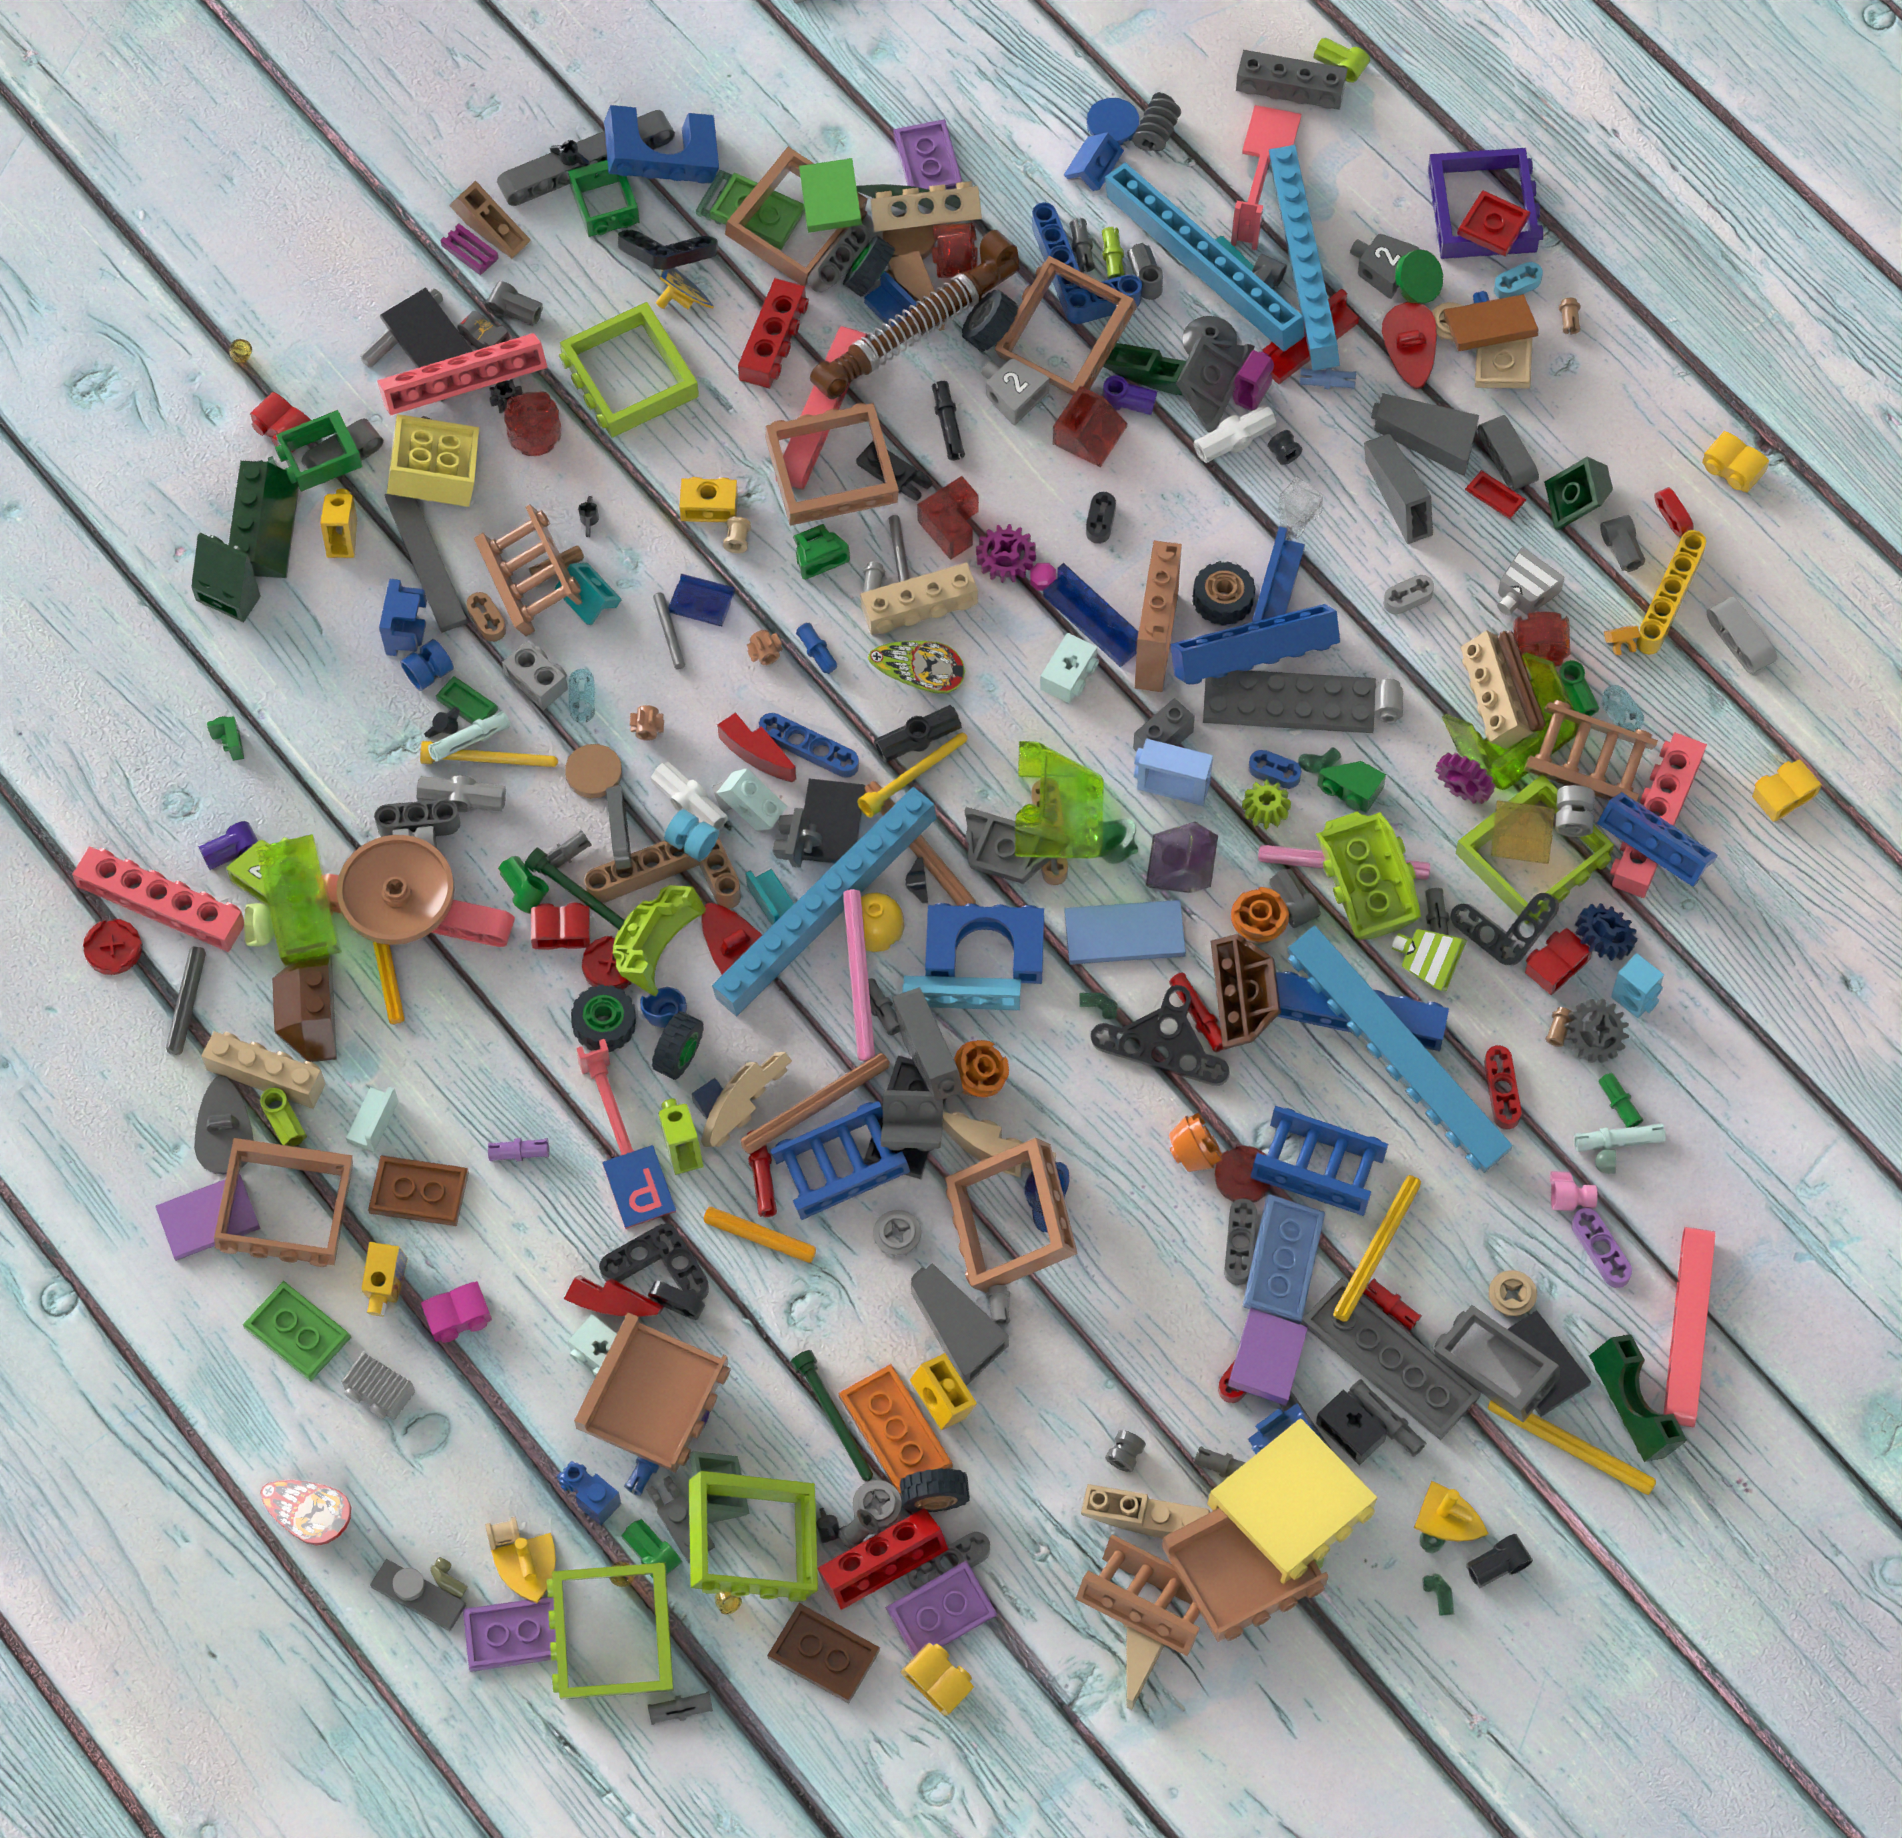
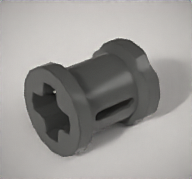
M859 1509L854 1514V1520L848 1526L841 1527L838 1535L841 1542L849 1549H852L861 1544L869 1534H874L878 1530L879 1525L871 1513Z

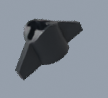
M567 140L562 145L550 147V152L559 155L562 163L571 166L579 163L588 166L590 164L589 160L578 152V146L573 140Z
M588 496L587 502L581 503L578 507L580 521L586 526V537H590L591 526L595 525L599 520L598 508L593 503L592 496Z
M454 707L448 713H437L432 721L433 726L424 733L425 737L430 738L439 733H456L458 731L457 718L460 712L459 708Z
M922 857L916 859L911 870L907 873L905 885L923 904L928 903Z
M820 1508L821 1517L817 1520L816 1524L821 1542L826 1543L838 1539L840 1527L836 1516L826 1515L824 1508Z

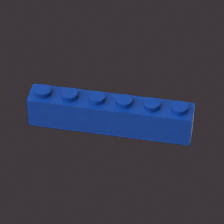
M1322 604L1172 643L1170 645L1174 676L1186 684L1193 685L1202 682L1204 678L1225 677L1231 671H1248L1253 669L1254 665L1262 663L1274 664L1284 657H1301L1307 651L1327 650L1331 648V645L1340 643L1338 616L1335 609Z
M1289 971L1283 973L1276 972L1281 1013L1277 1017L1352 1033L1346 1026L1349 1021L1342 1014L1337 1016L1326 1003L1329 999L1322 991L1318 994L1311 988L1307 982L1309 978L1300 977L1298 974ZM1374 990L1426 1049L1441 1050L1449 1008L1443 1007L1436 1002L1423 1003L1414 1001V999L1408 996L1394 997L1386 995L1382 991Z

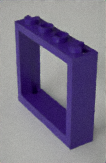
M1526 148L1430 154L1428 176L1441 259L1500 255L1461 236L1452 235L1443 173L1518 168L1524 207L1531 214L1527 221L1528 231H1522L1508 254L1537 252L1539 240H1543V226L1538 225L1537 221L1540 218L1539 203L1534 202L1536 182L1531 180L1530 174L1533 173L1532 158H1527Z

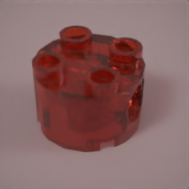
M973 223L938 224L933 226L934 240L937 241V247L932 248L933 263L937 264L938 278H952L961 272L968 273L978 266V248L975 247L974 242L977 240Z
M544 391L527 392L511 397L508 400L504 413V422L507 427V438L511 447L515 450L517 448L522 451V454L527 456H540L554 449V444L561 439L562 427L559 420V410L556 403L550 398V395Z
M1556 612L1528 613V619L1522 620V616L1517 617L1513 621V630L1525 666H1533L1535 662H1546V665L1550 667L1561 666L1564 663L1563 659L1571 654L1569 618L1566 616L1562 620L1561 614Z

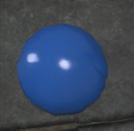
M672 987L658 988L657 996L649 994L646 998L644 996L641 997V1011L652 1026L665 1028L679 1011L686 1013L687 1003L685 997L678 989Z

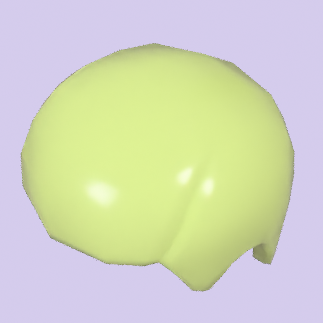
M247 904L244 921L245 943L247 946H265L273 939L276 933L277 921L274 913L265 904Z

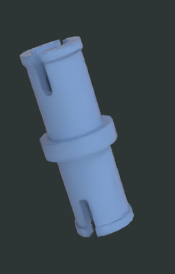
M1301 368V376H1312V378L1300 377V385L1324 386V389H1330V387L1355 389V381L1344 379H1356V371H1334L1332 368L1313 371L1312 369Z

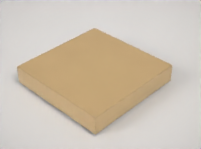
M1532 337L1477 348L1475 388L1530 389Z

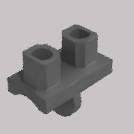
M794 808V813L790 815H780L778 830L781 834H789L788 840L774 841L773 853L776 858L789 860L792 867L800 868L804 852L811 853L812 847L820 846L823 840V836L816 832L817 825L810 824V820L803 815V808Z

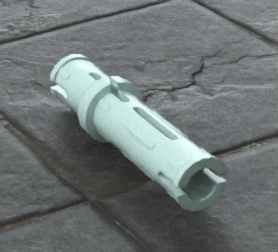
M503 711L484 720L478 719L468 728L428 745L430 756L437 762L475 742H484L491 735L509 728L510 721Z
M1663 1123L1612 1130L1600 1128V1131L1574 1133V1147H1576V1152L1595 1149H1602L1603 1151L1615 1147L1647 1143H1662L1666 1140L1665 1129H1663Z

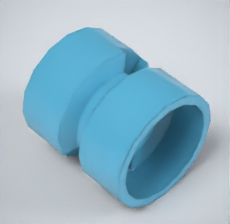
M682 809L669 823L664 840L677 849L684 848V852L700 862L709 855L715 846L719 830L704 821L699 823L697 816Z

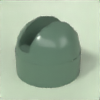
M1603 1150L1597 1154L1595 1165L1600 1172L1606 1174L1616 1173V1150Z

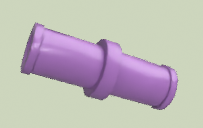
M515 1138L513 1142L488 1143L489 1161L515 1159L516 1162L523 1161V1158L549 1157L550 1155L548 1138L522 1141L521 1138Z

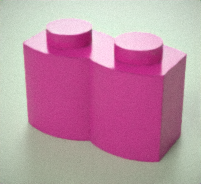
M478 1281L462 1285L450 1292L433 1296L421 1302L435 1342L442 1341L446 1343L458 1338L459 1333L466 1330L471 1332L482 1330L492 1320Z

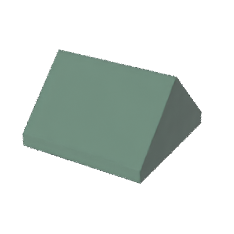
M697 1451L689 1453L693 1476L700 1471L742 1475L738 1456ZM707 1494V1524L750 1514L747 1498Z

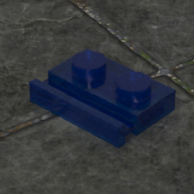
M681 573L680 581L676 586L668 607L669 613L722 627L730 608L732 597L735 594V589L731 586Z

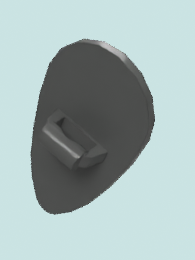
M220 1075L213 1079L202 1098L195 1129L194 1150L198 1162L204 1169L214 1174H227L233 1139L238 1138L254 1141L248 1113L239 1091L226 1076ZM242 1161L240 1169L243 1166H245L248 1162Z

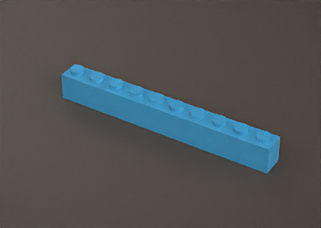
M1290 145L1269 149L1271 172L1300 312L1303 315L1304 331L1312 370L1340 366L1338 345L1296 146Z
M1126 162L1105 176L1107 198L1282 351L1287 350L1305 337L1303 315Z
M912 787L712 984L716 1000L737 1017L845 910L844 891L855 889L859 890L861 894L937 819L934 803L915 787Z
M1315 925L1288 947L1290 957L1287 959L1294 969L1298 972L1303 970L1309 977L1307 982L1311 988L1318 994L1321 991L1329 999L1326 1002L1329 1008L1337 1016L1342 1014L1349 1021L1346 1024L1348 1029L1357 1038L1361 1035L1367 1041L1368 1045H1366V1048L1375 1059L1381 1057L1388 1065L1385 1069L1396 1082L1401 1079L1408 1087L1405 1090L1407 1095L1416 1104L1421 1102L1426 1107V1116L1434 1125L1441 1124L1447 1131L1445 1137L1455 1148L1460 1146L1468 1154L1465 1156V1159L1476 1171L1480 1168L1485 1173L1511 1151L1513 1145Z

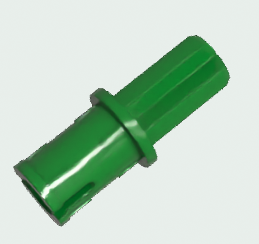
M1613 1073L1602 1076L1598 1082L1611 1102V1109L1617 1111L1626 1128L1637 1127L1643 1122V1118L1631 1102L1632 1096L1624 1091Z

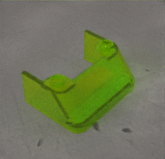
M1525 653L1522 657L1532 677L1531 683L1546 722L1543 730L1535 731L1508 749L1491 743L1487 738L1483 740L1481 734L1475 730L1472 723L1448 714L1442 716L1457 752L1463 758L1467 756L1470 761L1474 759L1481 764L1480 768L1487 770L1485 774L1493 778L1491 782L1495 784V788L1500 790L1508 789L1529 772L1523 770L1526 760L1530 755L1535 757L1536 754L1540 753L1552 718V714L1544 712L1545 706L1549 702L1554 703L1555 700L1571 705L1570 709L1574 710L1554 662L1529 653ZM1563 719L1551 755L1576 736L1579 724Z

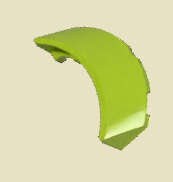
M668 885L660 889L656 899L652 901L644 900L628 915L616 935L613 955L616 958V967L622 977L653 996H657L659 992L655 986V970L666 945L684 926L704 914L706 910L692 886Z

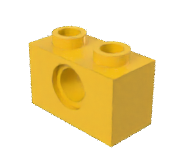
M700 477L681 478L679 503L681 521L727 522V519L730 517H737V480H730L724 477L718 479H702ZM706 497H714L713 499L709 500L704 499Z
M946 1353L922 1363L910 1378V1382L940 1430L965 1420L977 1405V1402Z

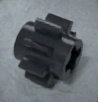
M513 379L499 382L495 387L489 388L491 407L498 406L499 413H514L517 405H523L521 397L523 395L522 387H515Z

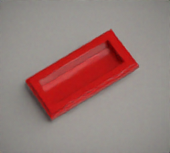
M1482 470L1465 488V491L1508 519H1511L1527 500Z

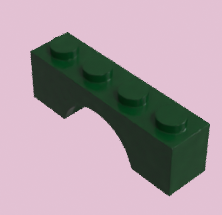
M1631 1334L1611 1337L1589 1355L1595 1371L1603 1382L1610 1399L1614 1403L1624 1426L1627 1428L1644 1462L1664 1459L1687 1441L1674 1414L1665 1415L1657 1413L1645 1402L1639 1384L1640 1371L1645 1359Z

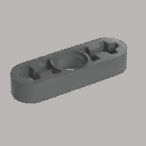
M1238 1199L1233 1202L1229 1213L1224 1275L1234 1285H1242L1248 1281L1253 1259L1257 1209L1255 1204L1248 1199ZM1242 1208L1246 1209V1213L1249 1214L1246 1216L1245 1227L1239 1226L1240 1215L1238 1213ZM1237 1235H1243L1248 1238L1249 1244L1245 1248H1237L1233 1245L1232 1239ZM1236 1256L1242 1257L1241 1268L1243 1271H1241V1275H1235L1233 1270L1235 1268Z
M972 1532L949 1544L948 1551L908 1573L911 1588L916 1590L926 1584L922 1580L915 1581L917 1579V1572L929 1573L933 1570L931 1565L933 1562H935L936 1570L940 1575L949 1571L944 1569L940 1563L941 1559L946 1555L955 1556L958 1559V1565L964 1562L963 1555L958 1549L962 1548L963 1553L971 1549V1542L975 1541L977 1545L982 1543L984 1545L982 1546V1553L978 1554L974 1550L966 1554L970 1567L972 1568L985 1561L990 1554V1541L988 1537L981 1532ZM936 1571L928 1575V1582L937 1578Z

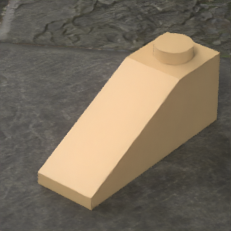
M1124 1624L1123 1627L1127 1628L1126 1706L1132 1710L1165 1645Z

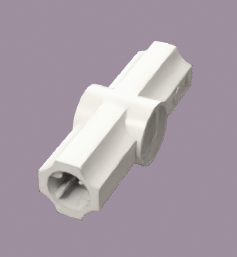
M1263 405L1240 418L1236 415L1226 418L1220 423L1218 429L1194 441V448L1201 461L1207 463L1231 450L1232 452L1244 450L1251 444L1254 438L1277 426L1274 413L1269 406Z
M669 762L661 763L655 769L651 776V782L670 798L673 807L678 812L685 809L697 816L699 823L704 821L719 831L723 828L728 820L727 815L708 798L707 793L699 783L693 779L689 781Z

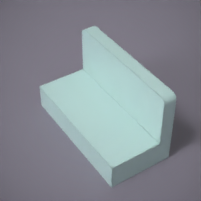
M370 1087L346 1137L347 1143L375 1152L399 1102L395 1088L388 1087L385 1093Z

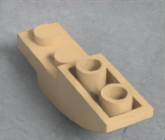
M775 1052L761 1066L757 1062H747L732 1077L710 1111L701 1139L704 1147H719L730 1138L728 1133L736 1126L740 1128L751 1120L752 1116L750 1114L756 1107L750 1101V1098L752 1100L758 1098L765 1092L766 1088L764 1086L773 1079L775 1081L787 1072L786 1066L792 1060L786 1052Z
M944 1112L943 1129L962 1149L980 1161L1022 1144L1020 1140L1015 1138L1002 1139V1127L993 1121H977L970 1119L963 1113L953 1112L951 1114ZM1053 1152V1156H1054V1160H1055V1164H1056V1153ZM1025 1161L1002 1172L1021 1178L1024 1167L1032 1169L1031 1161Z
M1087 1484L1081 1515L1093 1520L1162 1539L1164 1536L1210 1513V1510L1207 1508L1149 1499L1148 1494Z

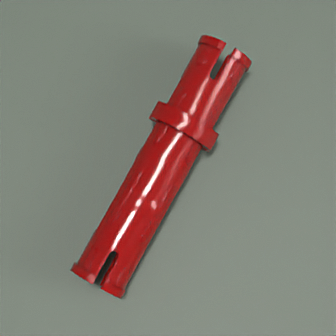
M1181 972L1174 975L1169 980L1170 986L1182 985L1190 992L1191 1005L1189 1014L1196 1023V1030L1199 1033H1203L1213 1052L1222 1051L1224 1048L1221 1029L1217 1024V1017L1214 1014H1210L1185 973ZM1177 991L1176 994L1184 1005L1186 995Z
M767 1144L751 1153L748 1157V1164L752 1167L758 1215L764 1218L777 1214L770 1171L772 1158L770 1153H768Z

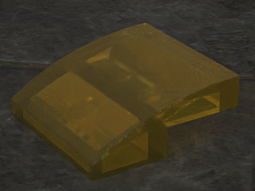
M1497 800L1491 856L1549 864L1555 808Z

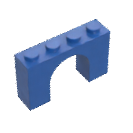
M610 105L604 120L609 174L646 177L648 179L660 178L673 181H692L701 184L713 183L719 170L714 115L688 113L682 126L684 150L675 154H663L648 147L641 139L638 130L636 107Z
M947 903L928 905L925 976L955 977L956 950L961 940L974 931L992 930L1006 937L1013 948V979H1021V983L1042 984L1044 908H1038L1033 905H1025L1018 908L1008 907L1003 904L994 905L993 907H981L977 904L951 906Z

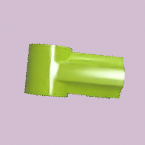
M1326 37L1321 38L1313 56L1314 59L1326 65L1348 68L1346 81L1351 83L1357 81L1370 63V57L1363 49L1359 47L1348 49Z
M269 1088L261 1095L260 1103L265 1117L269 1120L281 1144L292 1147L301 1144L307 1138V1135L290 1106L286 1094L279 1088ZM274 1101L282 1102L281 1106L277 1109L268 1108Z

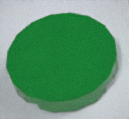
M1417 249L1408 252L1399 259L1395 280L1397 286H1400L1402 290L1401 295L1404 299L1412 303L1425 304L1434 301L1440 294L1443 286V271L1435 255L1427 250Z

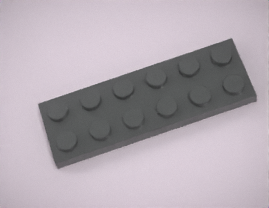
M1251 670L1231 671L1225 677L1205 678L1203 723L1373 733L1376 678Z
M1341 1278L1302 1319L1301 1324L1308 1327L1309 1331L1441 1441L1476 1403L1481 1393L1363 1295L1360 1297L1347 1322L1336 1319L1333 1316L1334 1310L1349 1284Z

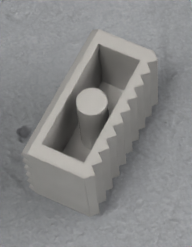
M364 1352L341 1381L346 1390L344 1394L349 1399L358 1404L361 1400L370 1405L369 1410L381 1419L387 1416L395 1420L415 1393L414 1386L410 1380L387 1368Z

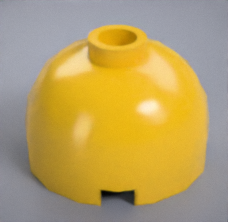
M875 892L861 896L865 950L871 952L885 951L902 937L904 931L902 909L896 900L886 894Z

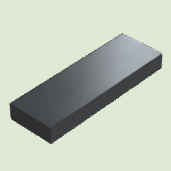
M386 1559L371 1582V1588L442 1628L451 1631L463 1609H465L466 1603L424 1580L425 1589L419 1598L412 1601L400 1599L393 1589V1578L398 1571L404 1568Z

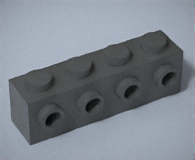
M1243 49L1237 73L1236 91L1245 94L1267 96L1272 99L1294 101L1299 104H1311L1326 109L1340 110L1348 68Z

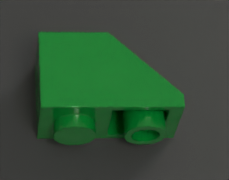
M1363 761L1322 768L1319 772L1317 786L1325 794L1336 796L1345 801L1350 808L1367 813L1384 788L1386 774Z

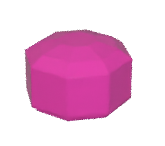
M1037 563L1030 569V584L1037 591H1049L1056 585V569L1050 563Z

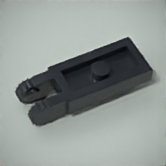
M872 441L856 458V464L885 483L875 444ZM887 450L899 493L902 492L914 501H918L922 497V493L910 482L913 481L922 486V488L929 489L933 484L931 479Z

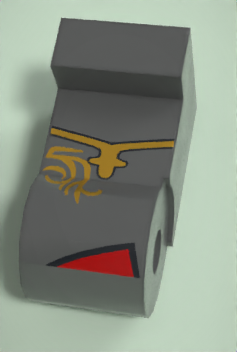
M472 311L457 325L459 333L478 350L510 340L508 330L502 326H495L477 311Z

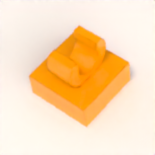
M1630 625L1604 631L1606 643H1614L1613 652L1619 656L1622 655L1621 645L1623 643L1628 644L1629 652H1636L1637 646L1632 639L1640 637L1638 626Z

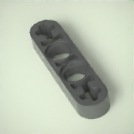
M618 785L606 788L612 850L617 870L632 867L626 804L622 787Z

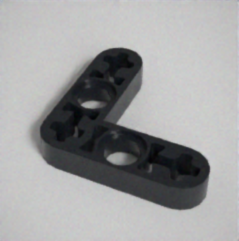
M624 230L618 233V248L621 251L658 270L679 267L717 255L718 241L710 236H700L664 246L639 231Z
M1550 893L1536 894L1507 932L1471 904L1456 905L1451 911L1450 919L1458 930L1504 965H1515L1524 958L1556 916L1559 910V902ZM1540 900H1550L1548 906L1551 910L1549 912L1543 911L1538 916V918L1543 919L1542 923L1536 918L1529 916L1530 912L1533 914L1539 912L1541 909V905L1538 904ZM1469 910L1468 917L1471 920L1478 922L1480 918L1482 921L1475 928L1469 922L1460 923L1462 918L1459 915L1460 911L1466 912ZM1524 921L1532 922L1535 928L1533 935L1528 938L1520 933V926ZM1485 926H1489L1494 930V938L1489 943L1483 942L1480 938V931ZM1514 934L1518 940L1525 942V945L1523 947L1521 944H1517L1513 949V953L1516 955L1515 958L1508 957L1506 959V952L1503 949L1505 946L1512 947L1516 940L1511 938Z
M661 1224L606 1254L599 1263L600 1274L605 1281L612 1278L621 1282L661 1259L680 1290L700 1300L706 1298L709 1293L707 1277L678 1231L670 1224ZM661 1234H665L667 1237L671 1236L670 1241L674 1249L670 1252L666 1243L660 1240ZM643 1247L648 1251V1254L642 1260H635L631 1257L633 1249ZM623 1255H626V1259L630 1264L629 1267L626 1266V1262L623 1263ZM683 1256L688 1259L689 1263L684 1269H676L672 1266L673 1259ZM613 1263L614 1266H618L619 1272L614 1274L612 1271H608V1265ZM689 1274H691L696 1284L701 1283V1290L699 1292H696L694 1289L689 1290L690 1282L687 1278Z

